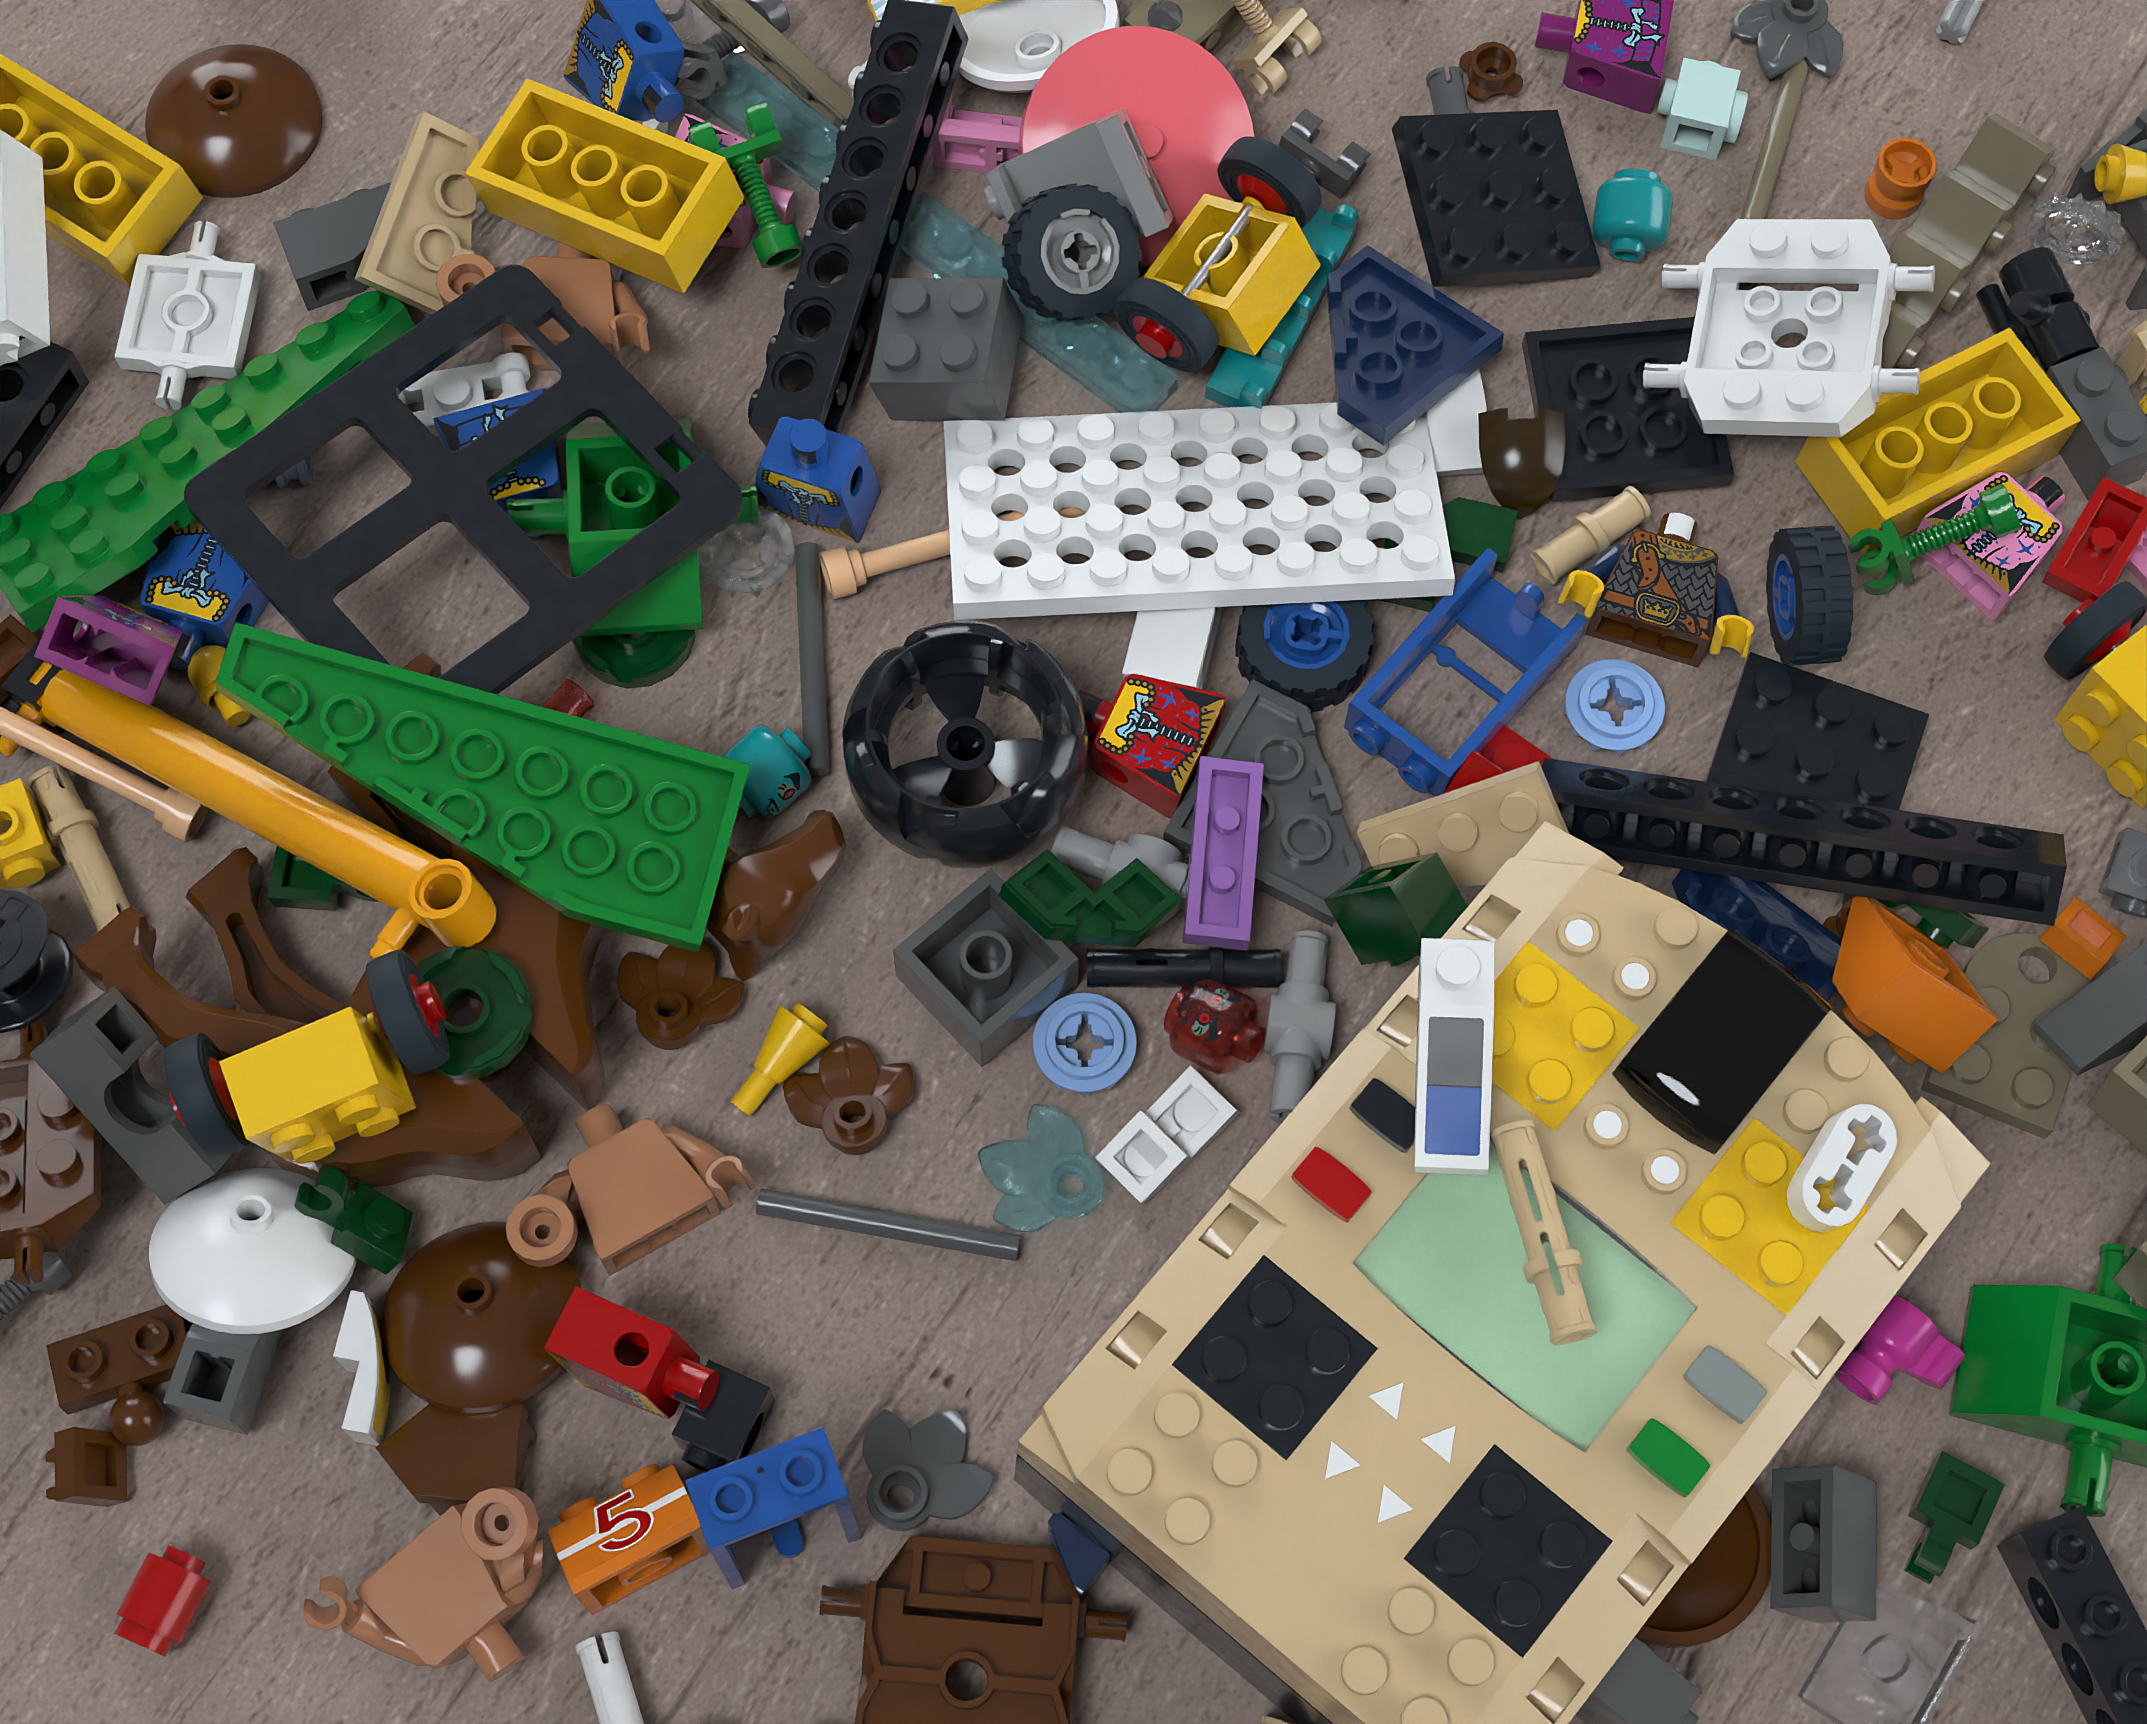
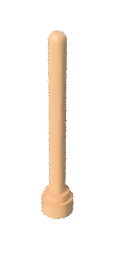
M1073 507L1058 511L1059 515L1066 518H1076L1086 513L1079 508ZM1014 511L996 517L1004 521H1015L1025 515ZM949 530L859 554L857 549L846 551L844 546L819 552L823 578L831 599L834 600L856 594L858 586L867 584V577L950 555Z
M0 706L1 736L155 812L154 820L163 824L162 830L186 843L192 840L202 826L209 811V808L171 787L166 790Z

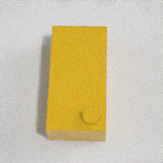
M0 54V129L43 157L46 235L130 288L138 254L159 255L203 199L202 195L180 164Z
M528 78L465 172V175L489 213L599 259H604L611 264L683 294L744 199L725 157Z
M2008 328L1921 371L1918 395L1881 393L1880 401L1876 402L1875 413L1844 436H1808L1794 462L1851 539L1856 533L1864 529L1881 531L1883 530L1881 523L1891 519L1899 537L1917 529L1924 516L1931 510L1995 473H2008L2014 479L2055 458L2081 419L2011 328ZM1870 544L1861 549L1860 552L1863 555L1868 551L1878 549L1880 546Z

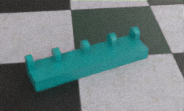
M1339 205L1335 213L1318 208L1309 223L1301 229L1321 266L1255 356L1226 348L1206 385V399L1227 408L1253 406L1261 409L1262 406L1268 405L1327 292L1328 275L1341 265L1356 236L1359 214L1354 208L1348 205Z

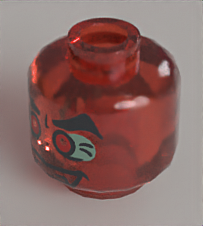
M1212 979L1200 980L1192 987L1183 986L1173 997L1165 1014L1164 1031L1169 1034L1170 1047L1173 1052L1180 1058L1219 1075L1232 1072L1242 1061L1251 1063L1258 1055L1265 1038V1029L1259 1026V1007L1255 1000Z

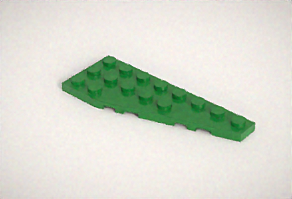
M379 290L365 292L356 296L348 303L347 309L325 322H318L305 327L297 334L294 341L273 354H263L254 358L245 366L244 371L222 385H213L201 390L186 407L169 417H160L150 421L140 430L139 435L116 449H108L96 454L88 461L84 469L64 481H56L43 486L34 494L31 501L10 514H1L0 589L31 633L47 624L57 597L95 595L149 560L158 552L153 543L154 539L173 523L176 527L184 529L195 519L184 499V490L191 478L337 380L344 373L350 371L412 329L415 324L406 307L396 298Z
M235 622L215 680L217 692L567 917L699 953L750 764Z

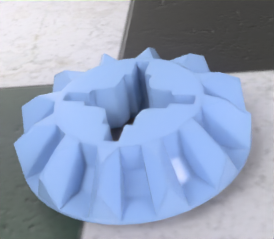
M1606 659L1585 666L1573 677L1566 692L1563 714L1568 716L1572 725L1573 736L1580 735L1588 741L1593 752L1599 749L1616 751L1620 756L1627 750L1639 746L1644 748L1659 731L1664 719L1665 701L1658 683L1646 670L1628 661ZM1610 688L1612 697L1616 698L1618 706L1629 708L1623 712L1619 726H1615V721H1611L1609 712L1598 710V708L1603 707Z
M1093 993L1071 994L1053 1002L1039 1017L1033 1033V1052L1039 1071L1043 1072L1058 1090L1067 1089L1078 1092L1082 1096L1102 1089L1111 1090L1118 1080L1126 1073H1129L1136 1053V1033L1127 1013L1114 1001ZM1083 1021L1088 1022V1031L1091 1032L1092 1042L1103 1044V1048L1092 1050L1091 1060H1088L1087 1067H1081V1060H1078L1076 1049L1066 1048V1043L1076 1042L1078 1032L1081 1031V1022Z

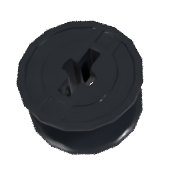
M0 890V1033L24 1028L46 1015L64 996L73 977L74 966L73 952L62 935L48 928V918L39 902L22 892Z

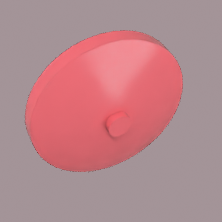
M1123 26L1097 32L1080 40L1064 51L1047 68L1035 85L1023 113L1019 134V155L1124 107L1173 215V220L1168 228L1148 237H1145L1144 233L1140 234L1141 238H1138L1139 248L1142 249V261H1139L1138 268H1149L1204 193L1234 201L1225 191L1219 180L1218 165L1226 151L1235 141L1241 137H1254V131L1248 106L1241 90L1226 68L1211 53L1192 40L1172 31L1147 26Z

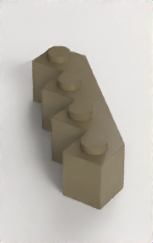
M1997 113L1986 118L1955 169L1943 174L1913 224L1899 232L1887 251L1890 255L1891 263H1897L1898 266H1935V285L1933 292L1896 291L1895 300H1892L1889 323L1883 337L1882 368L1910 369L1927 343L1921 337L1942 309L1949 313L1955 309L1971 284L1965 278L1985 252L1993 256L1996 254L2014 226L2008 222L2027 195L2036 199L2053 176L2056 167L2048 162L2057 149Z

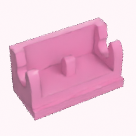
M951 94L933 148L934 167L989 173L995 166L1019 156V134L1022 117L955 110L954 105H952L953 94Z

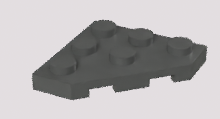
M1252 679L1207 757L1264 763L1254 887L1332 927L1336 920L1324 899L1360 874L1363 864L1355 843H1352L1342 814L1343 806L1328 763L1324 762L1315 737L1316 729L1309 708ZM1197 775L1167 825L1163 836L1164 841L1169 842L1190 854Z

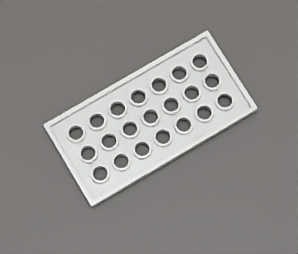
M1336 402L1262 406L1261 409L1250 406L1005 418V420L944 421L954 620L1453 595L1455 575L1425 412L1384 446L1337 415ZM1370 448L1378 450L1384 455L1377 458H1366L1358 450ZM1312 451L1322 455L1323 458L1316 461L1302 460L1297 454ZM1244 454H1252L1263 460L1255 464H1246L1240 462L1237 457ZM1183 457H1193L1203 463L1194 467H1185L1179 465L1176 460ZM1123 460H1133L1139 462L1142 466L1132 470L1118 468L1115 464ZM1062 463H1073L1082 468L1075 472L1064 473L1057 471L1054 467ZM1001 466H1014L1021 470L1017 474L1003 476L994 472L996 468ZM1381 493L1388 496L1391 500L1384 503L1370 502L1364 495ZM1321 496L1329 500L1330 503L1323 506H1312L1307 504L1303 498ZM1247 499H1261L1269 505L1261 509H1251L1245 507L1242 502ZM1186 502H1200L1208 508L1200 512H1189L1180 505ZM1134 504L1144 507L1147 511L1138 515H1128L1122 513L1119 508ZM1073 507L1079 508L1086 513L1080 517L1066 518L1059 515L1058 511ZM1009 510L1018 511L1025 515L1015 521H1004L996 517L997 514ZM1377 538H1387L1395 541L1398 546L1391 549L1377 548L1371 541ZM1316 541H1326L1334 544L1337 548L1330 552H1318L1313 550L1309 544ZM1255 544H1265L1276 551L1268 555H1256L1251 553L1248 547ZM1194 547H1203L1211 550L1214 554L1206 558H1194L1185 551ZM1132 550H1142L1151 554L1152 557L1144 561H1131L1126 559L1123 554ZM1080 553L1088 556L1090 559L1082 564H1069L1061 558L1067 554ZM1009 556L1022 557L1028 561L1020 567H1006L999 563L1001 559Z

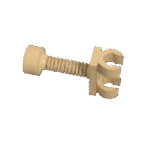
M1231 0L1240 15L1246 20L1245 22L1252 33L1255 34V38L1233 62L1238 70L1243 69L1244 78L1254 92L1262 96L1270 89L1274 95L1286 82L1287 75L1283 66L1271 54L1282 45L1284 50L1296 59L1303 51L1309 57L1321 44V35L1315 25L1306 19L1308 15L1303 7L1280 10L1271 19L1259 0Z

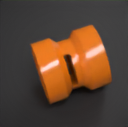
M1897 138L1883 146L1864 188L1865 200L1869 208L1877 215L1887 219L1900 220L1915 213L1937 169L1936 157L1932 150L1923 142L1913 138Z

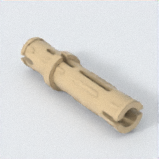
M57 764L54 769L58 776L55 777L52 767L47 766L35 772L29 778L28 785L34 792L48 822L49 829H46L45 833L53 847L60 848L99 932L123 910L131 907L99 840L96 828H99L100 824L94 812L85 809L70 777L69 770Z
M1518 1120L1493 1129L1490 1132V1138L1496 1148L1510 1205L1513 1209L1528 1262L1522 1267L1526 1282L1536 1286L1550 1331L1549 1338L1551 1344L1565 1345L1578 1342L1597 1333L1595 1323L1592 1322L1587 1300L1578 1273L1584 1264L1580 1251L1570 1247L1557 1204L1555 1190L1551 1184L1535 1133V1123L1533 1120ZM1523 1170H1528L1542 1215L1541 1221L1535 1220L1522 1177ZM1544 1242H1549L1564 1289L1563 1295L1557 1294L1544 1251Z

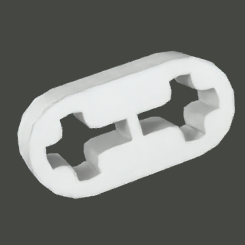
M1858 1104L1833 1114L1825 1122L1792 1177L1787 1189L1788 1207L1792 1216L1801 1226L1812 1231H1827L1851 1222L1859 1214L1891 1160L1897 1145L1895 1126L1892 1119L1882 1109L1872 1104ZM1861 1124L1866 1129L1864 1140L1873 1149L1869 1148L1856 1153L1849 1160L1846 1156L1855 1143L1856 1137L1848 1129ZM1834 1176H1837L1838 1179L1833 1185L1829 1197L1838 1204V1207L1835 1206L1821 1211L1817 1206L1821 1195L1813 1187L1826 1183L1833 1179Z

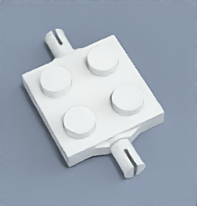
M202 221L194 224L191 246L187 253L182 252L170 256L138 254L114 356L122 370L161 374L155 403L167 410L170 409V405L173 410L181 408L186 379L199 376L232 379L241 373L261 274L256 264L230 262L214 256L220 229L217 225L206 221L205 226Z

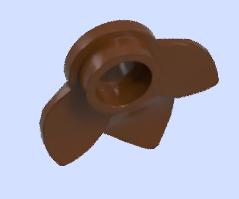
M704 938L702 939L699 953L668 945L662 951L659 960L645 954L631 951L624 956L618 968L617 987L619 996L624 1003L636 1011V1022L639 1032L653 1046L664 1050L679 1049L687 1045L698 1032L700 1026L721 1023L729 1019L738 1010L745 991V984L736 979L715 977L716 961L714 950ZM669 1012L678 1013L672 1017L660 1016L661 1014Z
M843 1036L826 1048L819 1062V1073L793 1074L784 1081L783 1091L790 1113L798 1123L823 1129L826 1140L841 1152L849 1155H862L870 1152L880 1143L887 1130L888 1118L908 1106L914 1092V1078L910 1064L893 1063L879 1068L874 1053L866 1043L851 1036ZM863 1116V1118L856 1123L845 1122V1120L851 1117Z

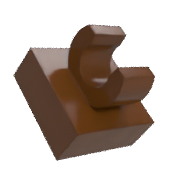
M72 1427L54 1432L55 1447L46 1453V1462L55 1463V1487L46 1489V1498L57 1502L110 1507L128 1502L126 1444L116 1439L112 1432Z

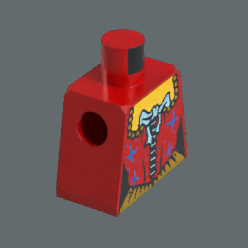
M1135 673L1125 676L1113 702L1080 690L1079 695L1084 707L1087 733L1096 736L1091 749V769L1100 777L1168 819H1171L1197 775L1200 756L1207 757L1222 725L1226 696Z
M576 1286L543 1348L584 1387L666 1419H670L675 1415L680 1402L701 1411L705 1410L713 1401L720 1382L719 1373L699 1364L700 1356L676 1331Z

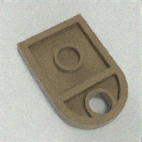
M2032 933L2005 934L1984 944L1963 969V972L1987 1003L1998 1021L1943 1075L1929 1066L1921 1090L2045 1139L2053 1131L2072 1070L2033 1028L2039 1020L2089 985L2090 981L2038 939L2041 935ZM2034 956L2043 961L2049 971V981L2039 984L2027 980L2020 972L2019 958Z

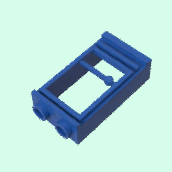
M1490 548L1483 552L1454 585L1453 595L1444 596L1355 695L1349 702L1344 728L1349 731L1350 738L1362 751L1372 756L1379 754L1398 768L1400 777L1408 786L1423 794L1429 792L1434 797L1445 793L1470 752L1475 750L1480 753L1502 726H1507L1562 661L1569 657L1577 648L1587 622L1585 618L1577 613L1562 629L1540 613L1545 597L1537 586L1526 583L1516 595L1492 578L1498 554ZM1456 624L1524 673L1507 694L1503 693L1455 657L1456 654L1452 648L1439 645ZM1431 652L1436 655V661L1441 667H1452L1498 702L1448 761L1380 711Z
M824 1427L685 1480L708 1548L732 1589L745 1585L731 1546L732 1543L770 1529L779 1554L785 1558H795L802 1552L804 1547L796 1518L834 1504L848 1543L861 1539L849 1495Z

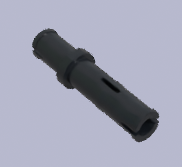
M1209 946V949L1087 948V988H1191L1195 985L1206 986L1207 984L1210 994L1215 989L1279 988L1281 985V949H1247L1246 951Z

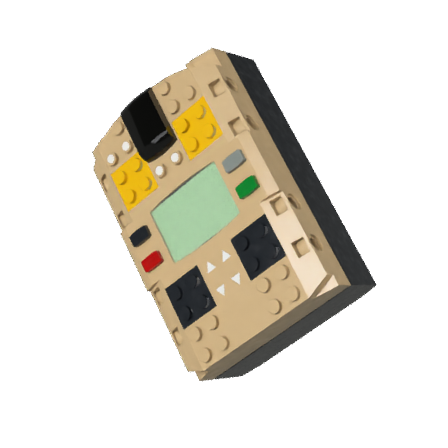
M1546 821L1514 858L1510 857L1441 939L1494 941V1028L1490 1132L1510 1122L1518 1120L1534 1121L1535 1133L1551 1184L1555 1190L1557 1204L1570 1247L1580 1251L1584 1266L1578 1273L1587 1300L1592 1322L1595 1323L1597 1333L1589 1338L1570 1344H1551L1549 1338L1550 1331L1536 1286L1526 1282L1522 1267L1528 1262L1516 1218L1510 1205L1496 1148L1491 1138L1488 1176L1414 1172L1418 965L1364 1029L1362 1028L1230 1183L1226 1192L1049 1398L1042 1408V1414L1018 1441L1014 1480L1052 1515L1054 1513L1057 1515L1061 1513L1103 1546L1110 1554L1109 1564L1297 1724H1569L1686 1568L1693 1563L1808 1412L1826 1384L1960 1210V1203L1991 1164L1935 1106L1922 1096L1914 1103L1901 1083L1876 1053L1831 1010L1832 1007L1785 966L1733 930L1724 929L1669 896L1619 876L1623 870L1620 864L1604 852ZM1858 1104H1872L1882 1109L1892 1119L1895 1126L1897 1145L1891 1160L1859 1214L1851 1222L1827 1231H1812L1801 1226L1792 1216L1788 1207L1787 1189L1792 1177L1825 1122L1833 1114ZM1861 1124L1848 1129L1856 1138L1855 1143L1846 1156L1847 1159L1850 1160L1854 1154L1869 1148L1873 1149L1864 1140L1866 1129ZM1523 1170L1522 1177L1535 1220L1541 1221L1542 1215L1528 1170ZM1834 1176L1833 1179L1826 1183L1813 1187L1821 1195L1820 1202L1817 1205L1821 1211L1835 1206L1838 1207V1204L1829 1197L1830 1191L1838 1179L1837 1176ZM1544 1242L1543 1247L1557 1294L1563 1295L1564 1289L1549 1242Z

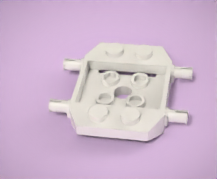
M1737 219L1707 254L1705 262H1700L1699 265L1664 264V271H1662L1663 289H1698V305L1687 362L1682 361L1681 364L1645 363L1643 386L1644 389H1680L1681 397L1688 398L1690 409L1704 434L1842 437L1875 413L1876 402L1880 401L1881 393L1918 395V387L1920 386L1919 368H1882L1883 337L1889 323L1892 300H1895L1896 291L1933 292L1935 266L1905 267L1898 266L1897 263H1891L1890 255L1871 219ZM1740 283L1859 284L1858 291H1838L1833 287L1822 286L1812 291H1782L1770 286H1758L1751 290H1739ZM1796 332L1806 336V339L1800 345L1793 348H1783L1775 344L1781 336L1787 333Z

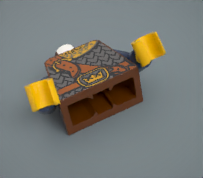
M1681 513L1665 514L1662 517L1657 534L1642 529L1634 530L1626 545H1610L1580 570L1572 571L1557 601L1562 606L1567 601H1573L1585 608L1583 615L1590 618L1585 635L1697 668L1706 652L1712 635L1713 639L1709 650L1711 654L1719 655L1721 647H1730L1740 653V658L1746 659L1754 631L1753 624L1741 617L1728 579L1717 573L1718 555L1711 549L1693 545L1698 524L1690 516Z

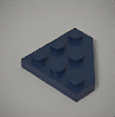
M1368 245L1328 275L1327 299L1337 415L1383 446L1502 350L1504 336L1502 331Z
M1681 869L1672 881V886L1679 902L1728 930L1708 960L1757 1002L1783 1021L1803 1032L1837 991L1832 978L1842 939L1763 881Z

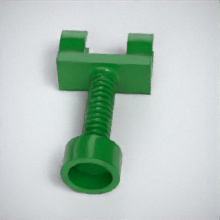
M765 101L744 108L746 115L743 116L751 139L720 149L717 136L709 120L688 127L690 132L688 138L690 144L725 157L731 170L736 171L760 230V235L754 239L752 245L761 267L774 268L787 264L801 256L802 239L795 225H783L780 222L781 219L778 216L767 185L756 163L757 161L780 154L782 139L778 129L776 130L769 107Z
M2002 483L1980 492L1979 503L1974 508V511L1969 510L1967 514L1964 512L1961 516L1956 515L1955 519L1952 517L1949 521L1944 520V523L1939 522L1937 526L1934 524L1932 528L1927 527L1926 531L1922 529L1920 534L1918 532H1915L1914 536L1910 534L1908 539L1905 536L1899 537L1892 519L1881 523L1883 529L1881 531L1864 529L1856 533L1848 545L1851 553L1859 551L1870 544H1875L1882 548V550L1868 551L1859 558L1856 564L1858 574L1876 575L1888 568V573L1882 579L1872 580L1863 584L1865 591L1872 595H1883L1894 589L1898 580H1902L1903 585L1915 581L1910 567V562L1914 560V556L1919 558L1920 553L1924 556L1926 551L1931 553L1932 549L1938 550V546L1943 548L1944 544L1948 546L1950 542L1956 543V539L1958 541H1961L1962 537L1966 539L1968 534L1973 536L1974 532L1976 534L1980 533V529L1992 532L1997 539L2021 530L2017 513L2004 484Z

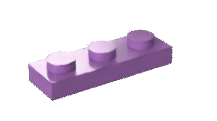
M1200 756L1197 769L1182 943L1247 951L1251 934L1264 763Z

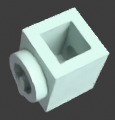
M1683 58L1677 80L1666 78L1661 92L1657 113L1667 115L1659 148L1716 161L1723 141L1735 144L1748 99L1746 92L1736 90L1741 71L1723 67L1712 61H1697Z

